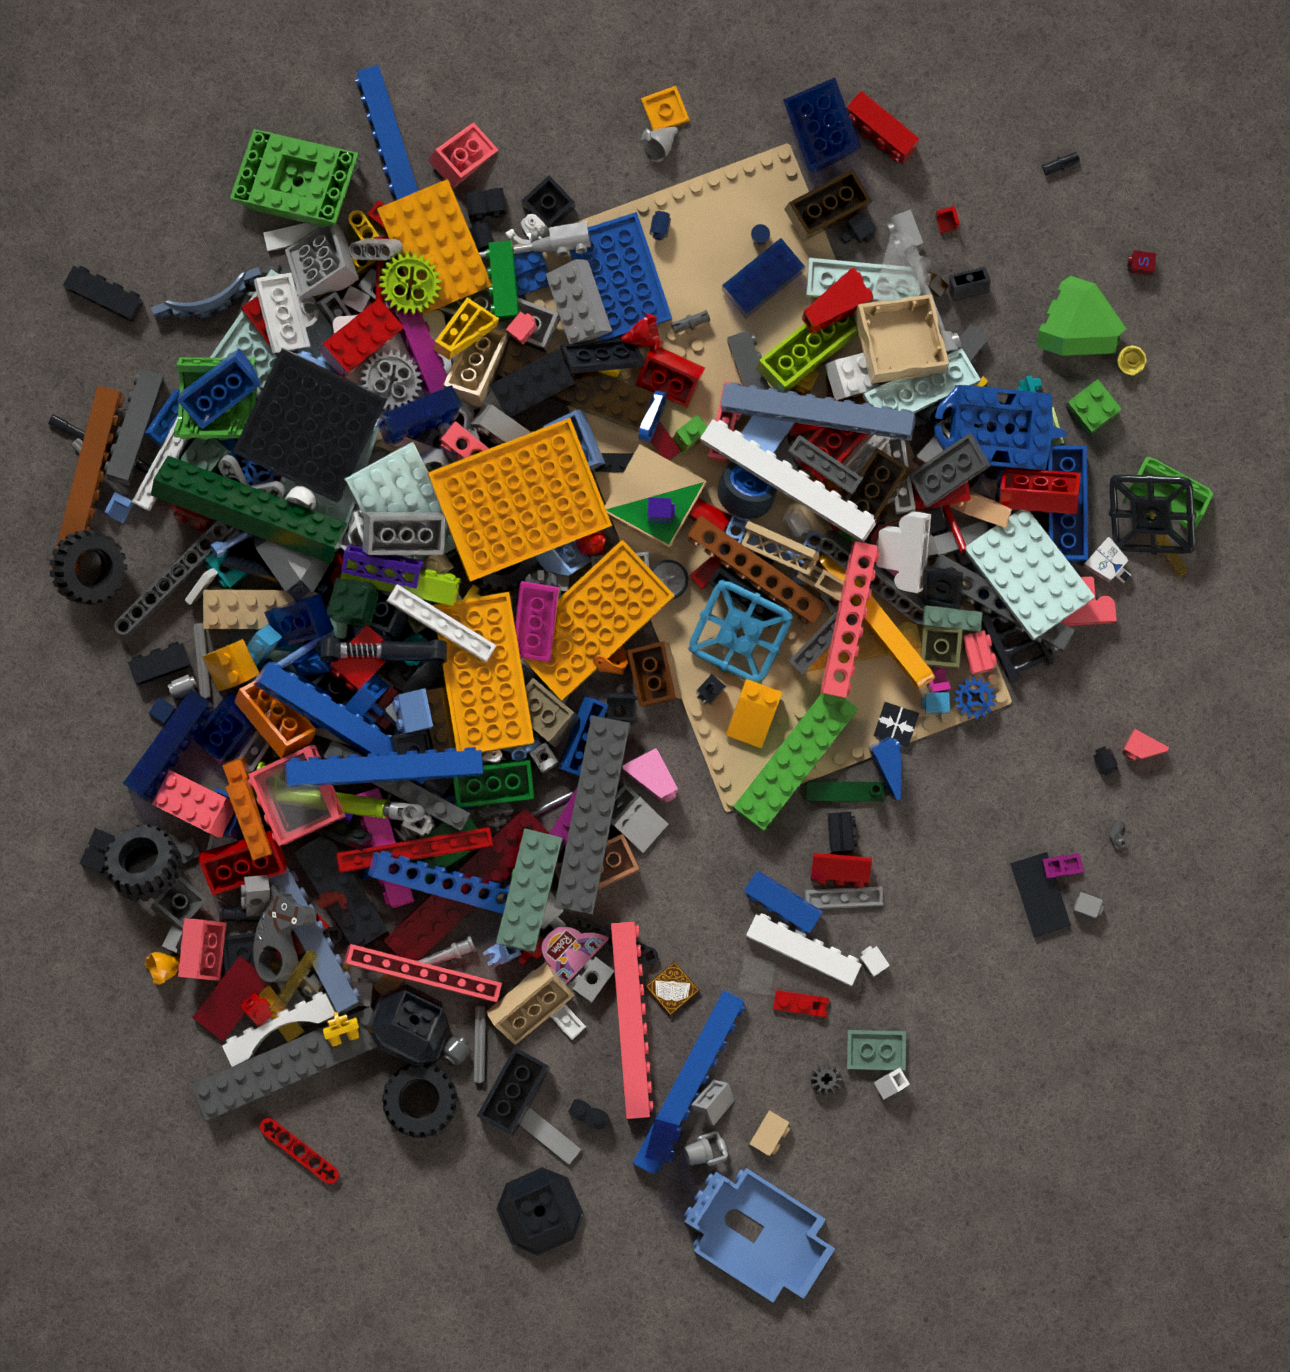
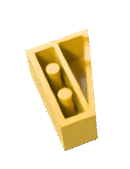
M466 298L435 340L433 350L450 360L495 329L499 318L469 298Z

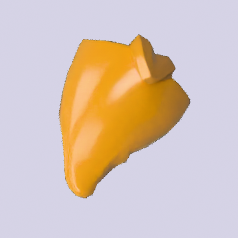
M154 952L150 953L149 957H146L145 968L149 969L153 977V984L161 985L177 973L180 956L176 957Z

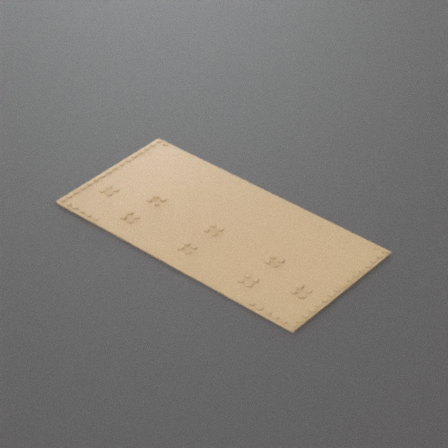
M790 144L778 146L575 222L586 221L588 227L635 212L638 214L672 316L671 321L657 325L660 342H663L661 348L705 367V371L688 408L667 399L659 421L672 438L678 429L697 415L702 418L707 426H709L713 419L716 421L724 382H735L742 385L727 343V337L749 330L750 334H754L757 345L755 349L757 353L760 352L762 357L765 356L804 324L802 320L804 310L818 299L816 297H806L808 259L836 260L825 231L803 242L784 210L790 201L809 192ZM655 211H664L670 214L669 234L664 240H655L649 234L652 216L655 215ZM758 224L766 225L770 230L769 240L764 244H757L751 238L752 228ZM569 251L568 255L564 257H559L557 253L542 252L549 272L572 261ZM550 286L525 295L528 302L558 312ZM704 310L708 311L710 322L695 326L693 330L687 329L674 334L671 322L684 319L689 314L692 316ZM561 319L548 348V354L557 349L560 352L561 345L569 344ZM859 334L832 355L830 361L863 353ZM617 337L611 340L621 339V337ZM596 338V339H594V340H592V341H590V342H596V341H599V339ZM638 346L645 361L651 347ZM820 365L814 370L820 374L810 394L817 396V398L825 399L827 371L825 365ZM642 367L621 369L617 380L644 389L635 385ZM864 394L854 396L855 404L862 405L866 403L863 398ZM568 406V409H569L570 413L573 412V411H575V410H578V409H575V408H573V407ZM584 412L601 453H635L640 444L659 454L651 442L639 440V432ZM741 414L740 421L735 422L734 429L742 432L752 416ZM814 433L802 437L808 440ZM787 434L788 442L792 441L794 443L797 437L790 439L789 434ZM905 440L908 465L913 472L919 466L912 460L915 456L909 441ZM702 442L685 454L681 452L669 460L706 480L707 484L700 498L733 515L722 506L718 499V485L725 468L732 461L727 459L726 464L707 460L710 447ZM801 467V471H803V472H805L807 475H809V474ZM593 469L606 504L624 472H595V469ZM778 490L769 511L761 517L750 519V522L804 545L806 537L811 532H819L824 536L825 532L833 530L825 519ZM845 490L839 493L842 496L841 499L844 500L848 494ZM892 503L887 511L885 524L899 520L907 514L895 516ZM688 516L670 551L646 539L636 530L624 527L612 520L620 541L623 540L635 553L649 552L650 569L662 560H674L684 566L689 577L693 571L710 558L704 552V547L700 544L696 547L688 541L690 537L686 534L695 523ZM737 527L730 530L734 536L741 534V530ZM709 532L706 533L703 537L704 542L707 544L711 543L713 535ZM816 537L809 539V543L812 546H817L820 543ZM728 545L723 548L726 553L729 551ZM820 550L819 556L821 557L824 553ZM953 553L945 555V557L956 562ZM742 555L736 556V565H743L744 557ZM807 558L802 559L803 562H804L805 560L811 562V560H809V559H807ZM937 558L927 561V566L933 567ZM776 561L771 564V566L788 578H792L794 569ZM753 566L751 568V575L757 577L760 574V569L758 566ZM689 577L685 592L680 597L669 601L651 618V622L659 642L665 641L670 643L682 702L724 810L730 812L733 811V806L821 695L820 691L830 646L803 675L794 670L788 661L827 622L832 614L825 607L814 624L810 622L805 624L798 619L799 614L794 611L791 613L793 618H791L790 628L781 644V651L776 655L767 676L761 683V685L782 692V696L763 747L760 749L725 736L745 680L727 671L723 672L719 667L689 652V642L700 619L699 615L701 611H704L715 588L709 584L701 591ZM769 577L766 584L769 588L775 586L776 581L773 577ZM963 581V589L968 590L965 582ZM808 585L802 586V588L818 599L823 594ZM785 588L782 591L784 599H788L791 596L789 588ZM761 589V591H762L764 594H766V595L768 594V592H766L765 590ZM922 590V591H920V592L917 593V594L923 598V590ZM871 591V596L920 656L923 624L914 623L874 591ZM720 593L711 614L725 620L729 609L723 593ZM962 596L961 609L976 611L974 604L966 602L964 596ZM801 599L798 602V608L804 610L807 602ZM834 599L831 601L833 606H837L839 604V602ZM779 600L776 601L780 606L784 605ZM733 602L735 608L747 613V611ZM707 620L697 643L717 637L722 626ZM784 621L773 624L770 629L764 627L759 638L773 644ZM862 621L861 626L864 627L861 638H858L857 642L859 653L857 657H854L853 661L855 672L853 676H850L849 680L851 691L849 695H846V699L859 709L801 784L871 758L872 755L868 746L883 740L873 735L884 702L919 713L910 742L970 720L967 718V713L961 715V708L956 709L959 702H954V698L958 697L954 693L956 690L960 691L959 684L965 685V679L971 682L972 677H975L976 682L980 678H983V684L989 682L988 688H994L991 695H996V698L992 699L996 703L995 706H989L992 711L1011 704L1012 700L998 665H994V670L971 675L961 641L959 669H944L951 688L949 692H943L949 693L950 712L948 714H925V709L921 708V698H925V694L929 693L928 683L922 688L917 689ZM740 627L739 630H735L738 636H745L743 628ZM962 630V636L976 633L975 631ZM844 634L842 637L843 642L850 644L851 636ZM719 643L700 648V650L722 661L725 660L730 649ZM756 644L752 655L760 673L770 651ZM734 651L729 664L753 675L746 656ZM841 652L838 656L839 661L845 663L847 655ZM930 668L931 671L939 670L937 668ZM837 671L834 675L835 680L840 683L843 680V674ZM713 674L726 686V689L711 706L708 703L704 705L697 699L698 694H696V691ZM971 686V687H968V688H971L972 690H976V689H979L980 687H978V686ZM985 692V693L983 694V697H984V700H985L986 703H987L988 697H987V694H986V692ZM963 694V695H962V701H963V703H964V705H965V704L967 703V701H966V697H965L964 694ZM972 696L971 701H978L979 696ZM972 707L970 710L979 711L981 709H979L978 707Z

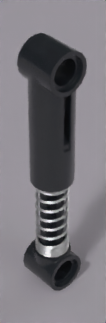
M327 637L320 640V659L324 662H337L341 657L347 658L351 656L353 658V656H357L358 658L362 656L364 658V656H367L369 658L371 656L373 658H380L381 661H425L430 664H444L447 662V642L444 640H431L429 642L381 641V643H376L375 645L372 643L370 645H367V643L364 645L361 643L359 645L356 643L351 645V643L346 644V642L340 643L338 638Z

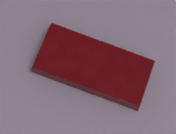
M239 956L192 1018L224 1041L245 1014L241 1004L254 993L259 996L269 982L261 979L256 971V967Z

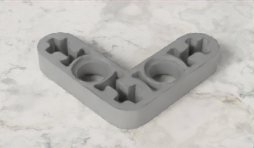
M225 455L218 463L222 476L229 479L237 478L240 483L250 486L237 460L233 456ZM279 481L250 486L282 498L286 492L285 486Z

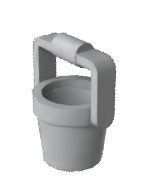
M716 1131L699 1136L697 1142L683 1148L685 1159L689 1166L703 1163L712 1166L726 1161L728 1157L725 1142ZM714 1137L716 1138L720 1153L723 1155L713 1159L712 1150L708 1139Z

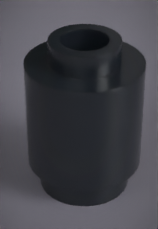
M1106 746L1095 750L1096 754L1093 757L1104 776L1119 770L1111 748L1107 749Z

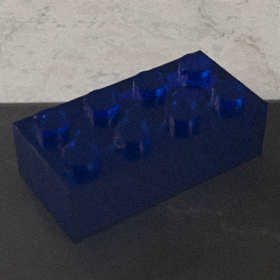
M780 238L722 285V291L747 319L804 273L805 265L783 239Z
M450 385L385 412L378 421L377 427H380L379 431L386 445L390 443L395 445L402 442L404 437L410 436L412 438L420 434V431L423 429L428 431L437 427V424L440 422L448 423L452 421L454 416L458 414L462 404L453 386Z

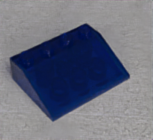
M835 77L783 99L808 170L815 173L861 149Z

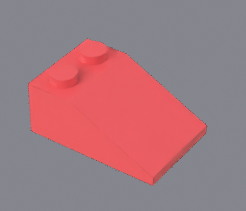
M473 122L438 147L428 161L445 180H449L451 187L455 188L499 150Z

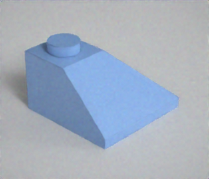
M575 540L535 557L546 572L568 576L592 562L588 555H584L578 550Z

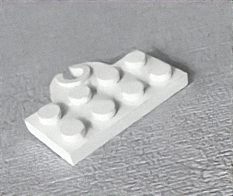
M292 273L256 278L254 283L272 353H280L282 347L289 351L309 348L310 343L306 328L318 320L319 310L307 313L304 305L313 306L316 304V300L313 297L304 299L299 297L298 291L295 289Z

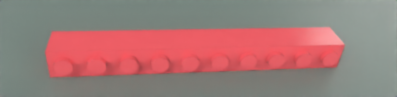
M634 922L611 923L626 1119L650 1117V1113H653V1101L648 1099V1093H652L651 1081L647 1082V1074L650 1073V1063L645 1061V1054H649L648 1042H644L643 1036L647 1034V1025L642 1023V1015H646L645 1003H641L640 996L644 995L643 984H639V976L643 975L642 964L638 965L637 957H641L640 945H636V937H639V925L635 926Z

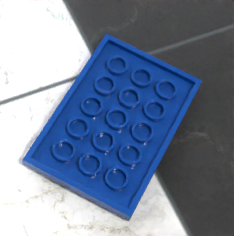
M637 212L588 227L591 247H587V252L581 254L576 253V249L569 250L572 261L576 259L588 260L612 331L598 337L599 341H607L625 335L639 320L646 317V313L652 314L658 319L656 321L657 325L671 321L672 316Z

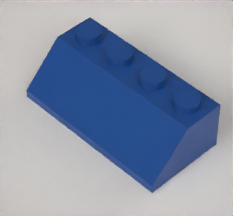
M237 349L183 390L177 401L203 429L258 388L261 383L252 363L240 349Z

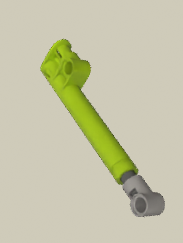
M260 762L257 766V770L262 767H265V763ZM285 770L267 778V784L275 803L328 811L320 790L303 787L286 788ZM254 789L255 799L257 800V797H258V796H257L256 791H255V789ZM336 792L342 809L347 814L382 819L389 816L390 819L409 823L422 820L425 814L423 807L419 804L392 802L390 804L386 799ZM412 808L416 811L415 818L410 815Z

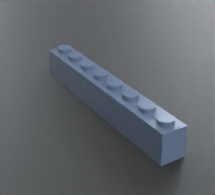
M286 867V873L268 878L270 885H275L276 888L278 885L281 886L284 893L292 894V897L299 905L311 907L317 914L313 904L309 905L306 900L308 895L304 887H299L297 883L299 878L294 870L291 872ZM316 919L312 926H300L294 929L337 1012L343 1015L360 1006L359 999L362 997L357 988H352L350 982L353 980L349 972L343 971L341 965L344 963L340 955H335L332 949L335 946L331 938H326L323 932L326 929L322 921H317Z

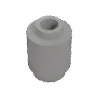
M188 674L171 681V684L168 685L173 699H180L196 692L195 688L198 687L194 677H189Z

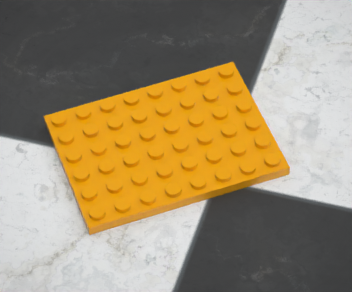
M571 418L427 473L469 582L612 526Z

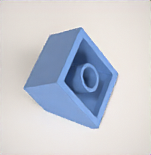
M426 689L394 697L392 703L393 710L397 712L398 720L396 725L401 734L428 730L433 727Z

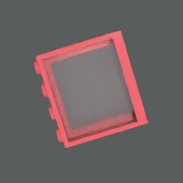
M315 745L305 747L248 774L250 786L252 789H255L258 796L257 802L265 812V821L271 826L273 831L272 837L279 846L286 845L346 817L333 785L286 788L284 764L289 762L291 758H301V761H309V757H320Z

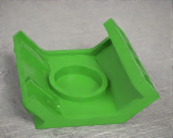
M179 357L176 366L180 378V393L225 358ZM248 358L257 374L256 358ZM257 388L203 429L179 403L174 437L184 440L190 438H199L201 440L218 438L220 440H227L229 438L239 439L256 403Z

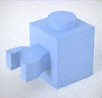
M498 944L483 952L484 956L487 954L490 956L491 960L487 962L488 966L493 964L494 967L510 962L522 955L518 949Z

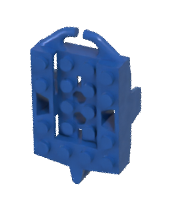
M955 385V388L940 403L935 415L936 419H943L945 410L952 408L949 439L944 437L942 426L935 425L934 427L935 437L943 451L967 434L972 433L990 463V467L1046 470L1052 439L1065 437L1067 434L1065 430L1053 426L1052 394ZM997 395H1008L1005 404H999ZM988 423L992 425L990 432L987 430ZM1006 424L1010 427L1008 434L1005 432ZM995 451L1000 452L1002 462L991 461Z

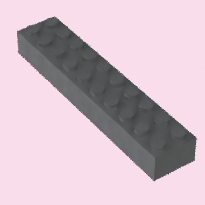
M591 716L554 905L555 909L593 916L630 727L628 722Z
M372 1007L347 1017L348 1020L357 1018L359 1025V1038L349 1040L347 1033L339 1035L342 1043L332 1047L328 1039L324 1037L323 1029L330 1027L327 1025L191 1084L205 1121L215 1119L378 1048L372 1035L366 1030L373 1013Z

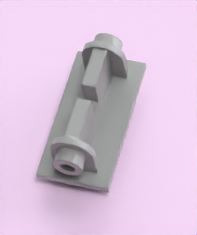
M298 960L297 971L291 980L297 983L302 992L312 999V996L324 989L323 984L314 974L308 978L307 975L311 971L302 961L299 962Z

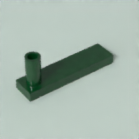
M807 782V802H884V782Z

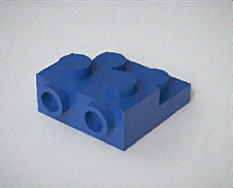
M529 251L514 254L518 297L550 286L546 277L549 271L542 252Z

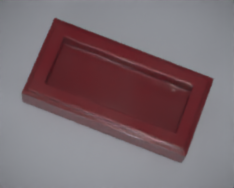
M659 421L650 442L660 456L671 460L681 453V450Z

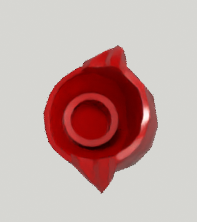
M646 313V317L639 320L621 339L624 343L642 347H653L655 352L663 344V342H660L656 324L658 319L654 315Z
M603 530L575 540L578 550L584 555L605 554L606 535Z

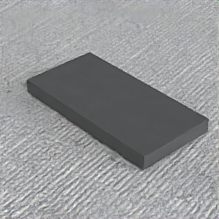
M969 433L911 472L909 478L925 506L929 508L991 465L973 434Z

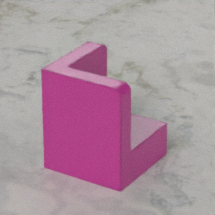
M945 670L932 671L935 679L928 683L929 693L949 692L951 688L949 681H947Z

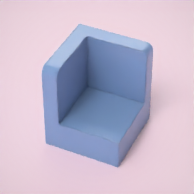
M114 492L104 513L124 523L134 503H132V500Z

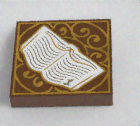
M675 961L645 986L670 1016L700 991Z

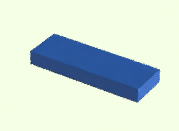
M179 389L173 391L145 432L157 445H161L178 417L179 402L177 399L180 393Z

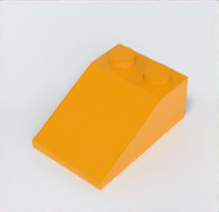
M243 639L202 656L218 691L242 684L260 674Z
M746 679L725 736L762 749L782 692Z

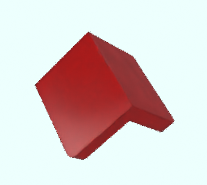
M955 206L936 211L935 218L940 234L959 228L960 222Z

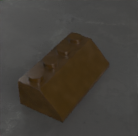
M447 689L426 690L433 727L428 729L432 750L435 749L439 753L445 752V749L456 748Z

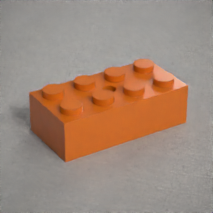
M255 681L239 689L235 704L281 759L312 742L316 728L306 717L253 685Z

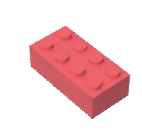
M171 770L168 771L152 805L220 839L235 812L230 799Z

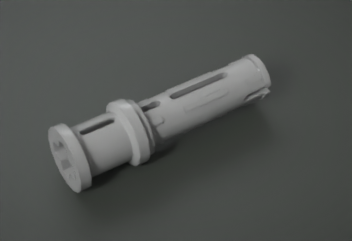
M468 936L466 940L459 943L454 942L451 947L418 960V962L437 966L453 958L461 959L463 955L472 951L475 953L477 950L471 936Z

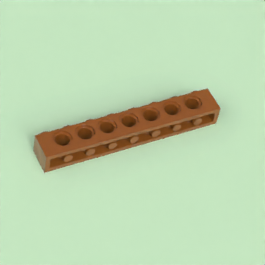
M699 516L686 534L690 537L688 540L696 547L700 544L705 548L704 552L712 558L717 556L721 559L720 564L727 569L730 567L734 568L737 576L743 580L746 578L751 580V585L759 591L763 589L768 592L766 595L774 602L777 600L784 604L783 608L790 613L794 611L799 614L798 619L805 624H808V622L814 624L827 604L704 517ZM708 532L713 535V541L709 544L705 543L703 539L704 535ZM722 544H726L729 547V551L725 555H722L719 551V547ZM738 555L744 557V563L741 566L735 563V558ZM753 566H758L760 569V574L757 577L751 575V568ZM769 577H773L776 581L775 586L769 588L766 584ZM785 588L791 590V596L788 599H784L782 596V591ZM801 599L807 602L804 610L798 608V602Z

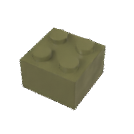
M923 626L920 657L929 668L959 669L962 629Z

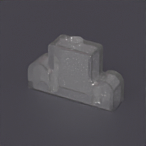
M892 229L872 302L900 300L899 293L914 297L922 296L925 285L930 284L932 276L929 273L931 260L927 257L912 254L916 244L911 234Z

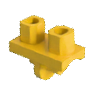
M338 1012L333 1013L335 1019L328 1021L330 1027L323 1029L324 1037L328 1039L332 1047L342 1043L340 1034L347 1033L349 1040L359 1038L357 1018L348 1020L347 1015L339 1017Z

